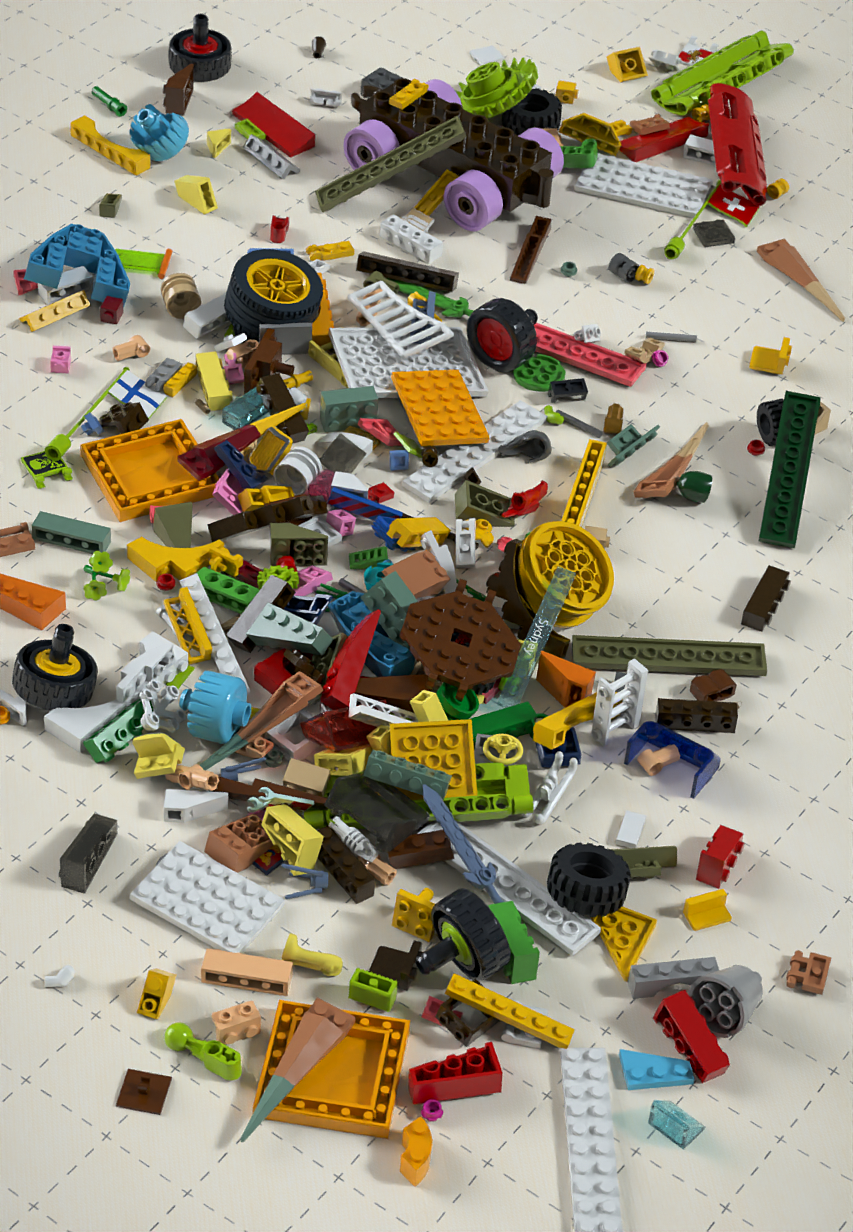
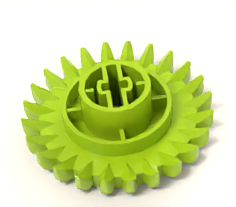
M522 57L519 64L516 58H513L510 67H508L505 60L502 61L501 66L497 62H490L471 71L466 77L467 85L461 82L458 83L462 92L456 90L455 92L459 96L464 110L474 115H483L488 119L520 102L536 84L538 70L531 59H528L526 62L524 57Z

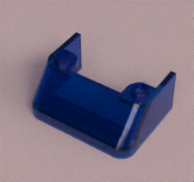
M654 721L644 722L627 741L625 765H628L647 742L660 749L674 744L678 748L680 759L700 768L694 775L690 796L693 799L720 767L721 759L715 752Z

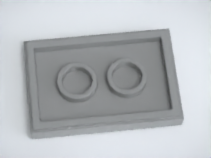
M312 323L260 324L259 343L268 328L275 329L277 342L282 343V355L308 354L309 341L312 340Z

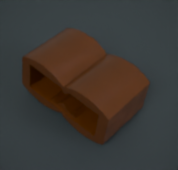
M721 669L712 671L709 675L695 677L691 681L690 692L699 701L725 700L735 694L737 684Z

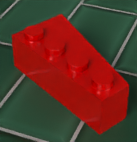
M686 990L664 998L652 1019L656 1024L660 1022L663 1025L664 1029L662 1032L667 1038L670 1036L673 1038L675 1049L679 1054L686 1055V1060L690 1061L692 1071L701 1083L725 1074L730 1066L729 1058L721 1050L716 1036L711 1033L706 1025L704 1016L695 1007L694 999L688 995Z
M492 1041L485 1043V1046L479 1049L475 1047L467 1049L466 1053L458 1056L455 1054L446 1056V1059L441 1062L434 1060L410 1068L408 1090L413 1105L425 1103L428 1100L442 1101L500 1093L503 1073Z

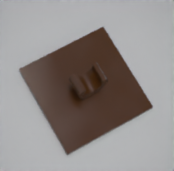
M128 1068L116 1107L161 1115L172 1077Z

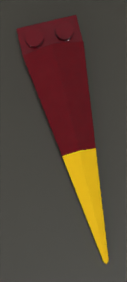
M306 403L193 446L192 450L179 455L178 462L198 481L215 474L225 465L214 450L217 445L227 440L241 452L264 435L269 427L277 426L304 409Z

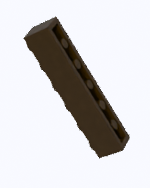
M365 251L358 254L356 271L368 274L378 271L386 278L453 292L457 288L459 272Z

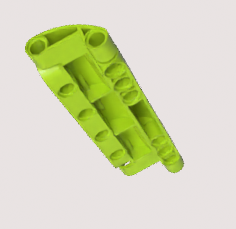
M761 30L753 35L742 37L665 79L663 84L652 89L651 96L665 110L677 115H686L693 109L708 104V99L711 98L710 87L712 84L721 83L739 88L783 63L784 59L793 55L794 49L789 43L770 44L766 32Z
M499 762L475 764L476 775L481 777L476 780L477 796L450 797L443 800L455 821L458 822L503 819L508 815L534 812L526 764L504 766L503 763ZM359 772L353 776L331 775L324 797L331 799L335 806L328 810L309 808L304 812V820L316 830L329 825L330 822L336 824L331 820L333 816L340 817L346 825L355 827L357 830L380 828L385 824L437 821L425 800L394 802L393 785L363 776L364 772ZM353 783L357 784L358 787L355 789H351L348 787V785ZM501 803L506 805L507 807L504 809H500L496 805ZM483 805L486 809L481 811L476 806ZM463 807L465 811L458 812L455 808ZM374 813H380L382 814V817L374 818L372 815ZM358 814L362 818H360L359 820L352 819V816Z

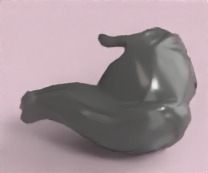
M536 430L528 431L520 435L511 444L500 445L498 448L503 457L506 455H518L523 452L528 457L534 458L528 460V463L543 460L552 452L551 441L548 436Z

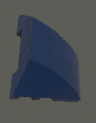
M316 594L315 597L294 595L283 610L317 625L333 596Z

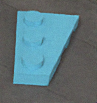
M619 1049V1058L628 1090L694 1084V1075L690 1061Z

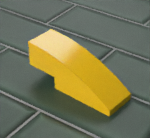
M264 485L261 489H245L238 495V499L243 512L262 508L266 503L294 497L295 495L291 486Z

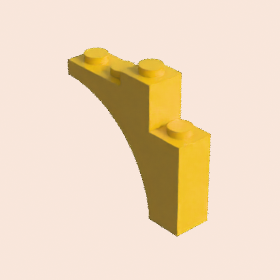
M141 536L127 544V559L155 582L161 574L165 573L172 574L180 581L194 575L203 567L209 566L211 558L209 548L214 546L221 549L224 547V542L219 539L199 547L172 548L155 544Z

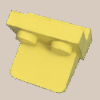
M163 732L148 733L133 738L132 744L139 754L134 771L137 779L175 773L176 765L182 763L185 748Z

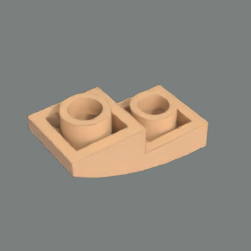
M259 736L235 751V753L251 758H262L274 747V743Z

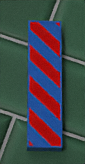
M333 487L327 502L329 505L373 521L377 519V516L400 519L403 515L401 511Z

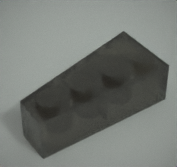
M94 813L86 821L85 826L60 858L59 877L61 878V887L86 893L118 834L116 819Z

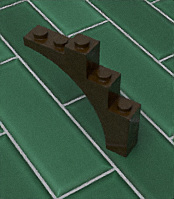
M310 495L299 496L282 503L270 504L253 511L241 512L207 524L212 542L219 539L224 541L270 527V523H286L327 514V502L323 495L312 497Z
M513 539L504 548V553L506 554L504 560L499 565L498 570L500 572H496L488 577L486 593L490 589L496 592V597L507 600L502 606V619L522 626L517 634L519 640L527 642L537 641V653L544 651L564 659L571 640L558 634L548 625L546 626L545 623H539L541 618L531 608L522 586L520 553L523 541ZM521 596L528 604V606L531 608V610L525 606V603L522 602ZM536 630H539L541 632V637L533 635Z

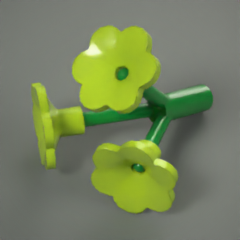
M95 551L89 559L91 566L85 565L83 568L86 573L92 575V580L89 584L83 586L85 597L97 601L107 594L106 584L98 582L96 580L97 575L111 578L117 582L118 591H125L130 581V570L122 569L120 575L108 574L109 568L113 565L112 559L109 558V553Z

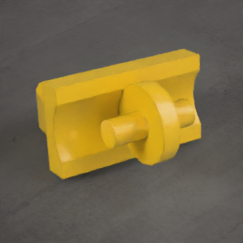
M214 546L209 548L211 553L209 561L211 570L219 573L223 571L236 577L238 575V568L243 566V557L239 554L235 556L230 555L229 550L224 547L221 549Z

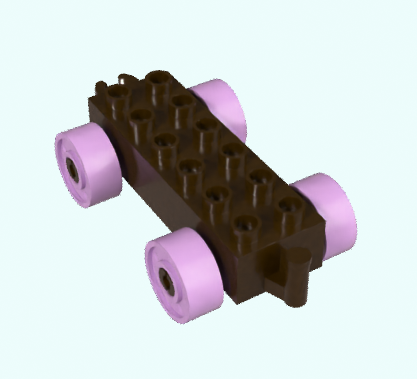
M406 78L396 79L393 84L385 89L367 85L363 86L362 97L369 98L368 100L361 99L358 93L351 94V105L360 113L359 126L348 132L345 136L344 152L347 161L354 170L458 116L467 137L417 164V166L438 177H441L446 170L459 176L450 182L444 191L446 209L455 223L468 231H479L498 218L502 209L511 212L523 203L536 205L540 208H546L550 205L552 179L561 172L564 157L559 143L547 131L540 128H530L517 136L510 128L499 127L489 122L483 115H474L464 110L455 90L449 84L439 79L427 81L426 84L429 85L427 92L404 109H399L389 104V98L411 83V80Z

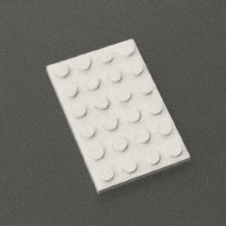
M181 841L173 847L130 894V900L215 949L233 953H243L285 904L283 898Z

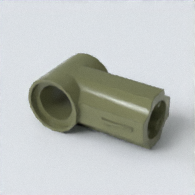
M378 271L373 272L363 283L365 288L378 281H383L396 295L399 290L398 283L385 279Z

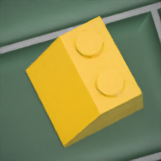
M640 46L613 52L606 57L610 72L620 82L648 76Z

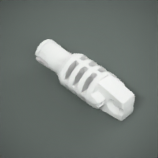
M335 817L333 821L336 824L330 822L329 827L341 836L342 842L354 853L372 863L379 854L377 849L355 827H349L339 817Z

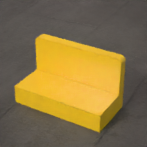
M724 889L685 899L683 914L694 931L731 921L732 916L725 906L727 893Z

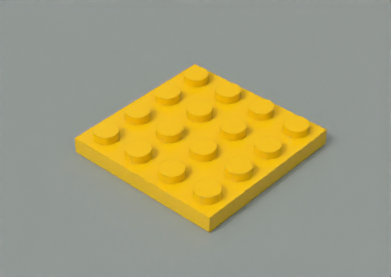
M472 719L393 723L389 725L391 756L401 757L409 762L422 764L428 768L452 775L445 798L477 796ZM393 786L394 802L424 800L423 795Z

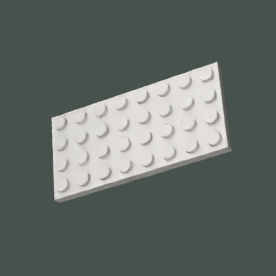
M598 153L595 165L591 168H583L574 191L694 218L706 201L713 185V180Z

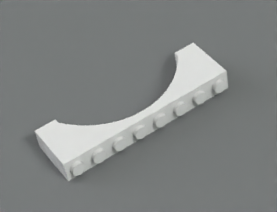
M152 631L140 641V655L172 642ZM175 644V658L173 662L168 664L163 673L155 679L160 686V689L156 691L157 693L167 682L173 681L178 673L184 672L188 667V652ZM145 680L144 684L140 685L135 690L134 695L129 697L124 704L116 699L93 707L52 709L44 716L45 731L81 753L86 749L83 742L136 699L140 698L139 693L147 689L146 684L149 681Z

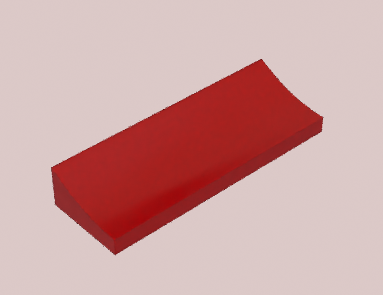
M256 92L240 106L232 109L233 116L240 121L246 119L251 121L265 133V139L290 158L315 148V133L259 92Z
M688 116L669 123L670 128L645 135L638 134L621 140L619 151L631 161L639 162L685 145L690 135L701 138L707 137L709 123H701Z

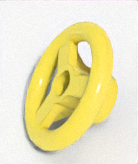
M495 734L484 742L483 753L493 763L499 762L509 765L517 762L522 757L523 746L512 735ZM489 746L497 750L500 754L499 758L490 753ZM517 749L515 756L506 759V754L510 750Z

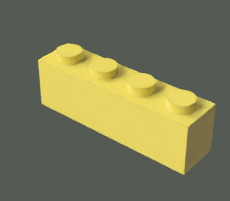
M216 351L195 354L197 374L207 406L211 411L230 409V401H233L232 391H229L228 380H225L226 374L225 369H222L221 358H218Z

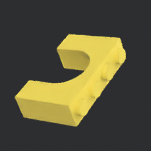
M423 690L409 701L418 722L448 721L436 693ZM380 725L366 737L373 750L383 751L391 755L390 727Z

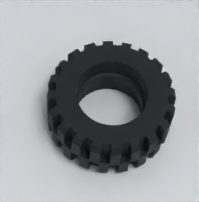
M540 88L531 89L520 102L502 112V125L513 130L517 136L530 128H557L559 130L562 104L557 96L555 97L553 93H548L547 90H540Z
M580 842L575 845L568 844L559 849L552 857L547 879V889L552 899L557 901L558 905L562 908H567L569 912H576L581 916L590 915V917H596L597 915L601 917L607 916L609 913L616 912L624 905L631 871L626 861L620 855H616L615 851L611 849L608 850L604 846H596L593 843L582 844Z

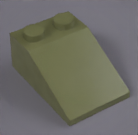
M465 480L455 493L456 519H462L463 521L469 518H475V520L485 519L493 527H513L515 525L514 516L506 518L501 516L504 512L508 511L512 498Z

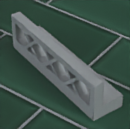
M252 134L243 146L244 149L283 179L286 178L290 170L297 174L300 172V169L265 141Z

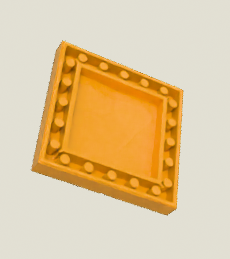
M182 419L80 444V455L119 522L149 515L150 505L169 506L187 502L194 503L213 498L212 494L216 487L215 484L219 480L218 475L215 473L198 481L178 462L179 455L192 450L193 446L197 445Z
M279 1000L255 1096L253 1113L305 1012L311 1007L310 1004ZM342 1010L355 1017V1023L346 1037L284 1097L265 1119L388 1139L410 1031V1020Z

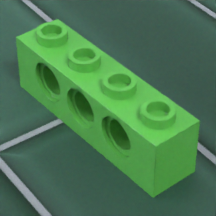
M206 567L197 572L209 601L239 614L244 612L260 590Z

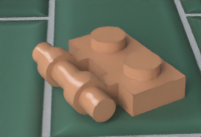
M795 951L794 956L790 960L791 969L787 972L786 976L787 987L794 988L797 982L803 983L801 990L823 995L832 957L810 952L809 958L803 957L802 951ZM806 968V972H801L799 969Z

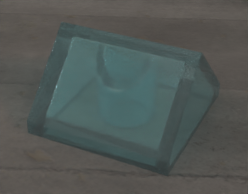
M654 1100L651 1105L648 1124L683 1150L705 1129L704 1125L671 1101Z

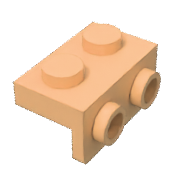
M253 1001L212 1013V1020L216 1026V1041L225 1045L261 1033V1016Z

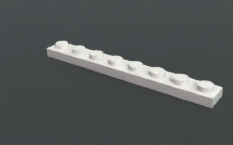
M196 573L180 580L182 588L188 587L213 648L212 655L220 673L241 678L246 684L247 693H250L249 686L198 574Z

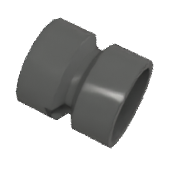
M622 253L614 255L608 266L609 271L627 283L635 279L639 267L636 262Z

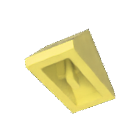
M231 129L207 131V146L212 157L216 158L231 143Z

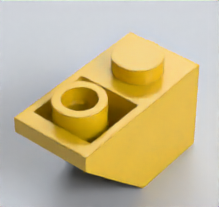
M157 968L149 970L137 1013L159 1019L171 996L177 975Z

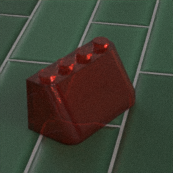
M386 699L379 701V702H382V703L387 704ZM349 707L322 712L300 723L306 739L334 752L370 745L366 736L377 728L376 726L348 718Z

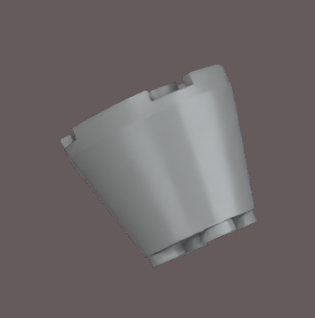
M734 965L701 976L690 986L688 995L694 999L695 1007L704 1016L706 1025L711 1033L717 1037L729 1038L739 1033L746 1026L763 995L762 977L758 972H753L745 966Z

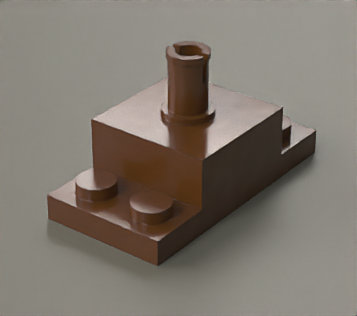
M267 329L244 368V397L251 398L253 393L257 392L256 386L261 377L277 373L292 376L294 373V365L282 363V343L277 342L275 329Z

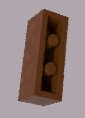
M444 830L387 839L389 860L394 869L455 859L453 844Z

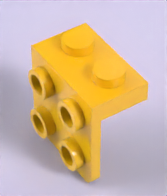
M783 337L781 350L754 346L749 367L757 371L783 375L785 365L788 366L792 350V345H789L790 338Z

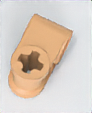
M247 340L242 344L231 347L226 352L227 358L233 360V353H236V364L241 363L243 368L249 362L259 342L257 340Z

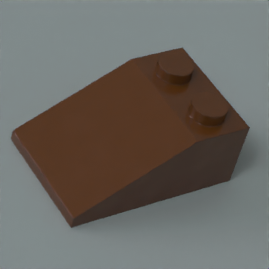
M189 64L171 76L167 84H164L163 94H165V98L163 100V107L166 108V114L175 113L184 116L194 91V64Z

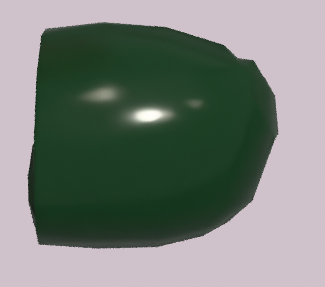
M688 471L681 475L676 485L682 496L686 499L705 503L711 491L712 475L699 471Z

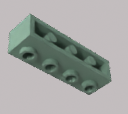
M373 750L370 754L363 775L423 795V785L425 784L436 791L442 800H444L452 778V775L443 771L434 770L425 765L415 764L404 758L394 757L383 751Z

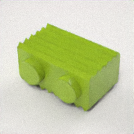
M357 968L349 982L348 998L390 1012L396 1000L398 982L376 975V973L373 974L368 972V970L364 971V969L360 970V968Z

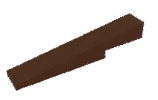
M541 216L535 217L512 271L510 281L527 283L551 230L552 219Z
M218 776L217 788L210 791L227 792L228 799L247 801L251 797L257 799L261 796L266 797L264 792H259V789L267 787L276 794L314 800V805L310 807L312 809L328 810L335 806L329 798L257 778L254 779L252 785Z

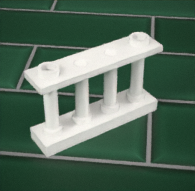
M636 659L628 662L627 675L609 684L602 677L599 679L591 736L604 747L608 744L609 732L624 723L628 724L632 729L637 728L640 724L648 669ZM625 685L623 690L615 694V690ZM623 699L621 704L613 708V704ZM621 713L619 718L611 722V718Z

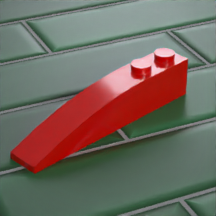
M379 609L367 615L355 627L345 640L332 667L327 672L328 678L322 688L323 692H321L320 702L337 713L349 708L350 695L355 693L381 614Z

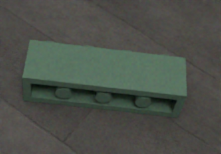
M40 511L32 524V538L93 554L95 551L102 553L106 552L111 543V528Z

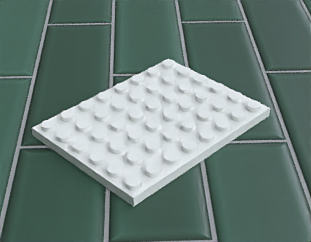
M396 327L391 330H388L387 332L391 334L404 327ZM449 327L454 333L452 338L406 359L401 358L375 328H329L328 334L349 388L374 386L378 398H400L391 379L392 372L454 369L459 370L471 397L487 396L488 394L486 384L461 327ZM441 330L432 334L431 339L444 334V332ZM410 333L395 339V341L400 342L410 337ZM412 343L406 347H403V349L406 351L419 344Z

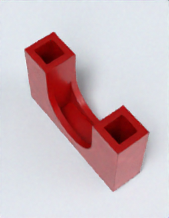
M285 648L273 653L270 657L254 666V681L272 695L284 681L292 677L285 670L290 663L283 655L286 650ZM303 653L307 658L312 660L313 654Z

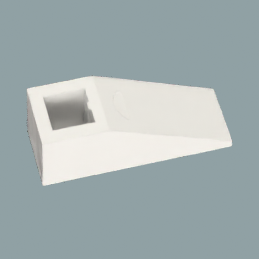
M166 789L164 801V821L185 823L228 809L227 792Z

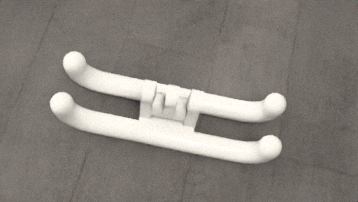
M560 751L556 752L552 767L533 796L534 810L541 799L548 802L542 813L535 815L537 824H543L548 819L572 780L578 765L576 758L570 759L569 768L558 785L556 774L561 767L563 753ZM532 813L521 814V816L528 818Z

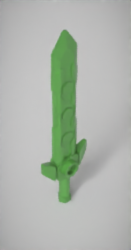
M385 278L398 283L400 292L410 295L417 291L428 299L430 291L413 283ZM436 293L435 306L445 310L442 312V315L447 317H462L464 314L471 316L473 310L468 309L469 303L465 298L459 297V300H453Z

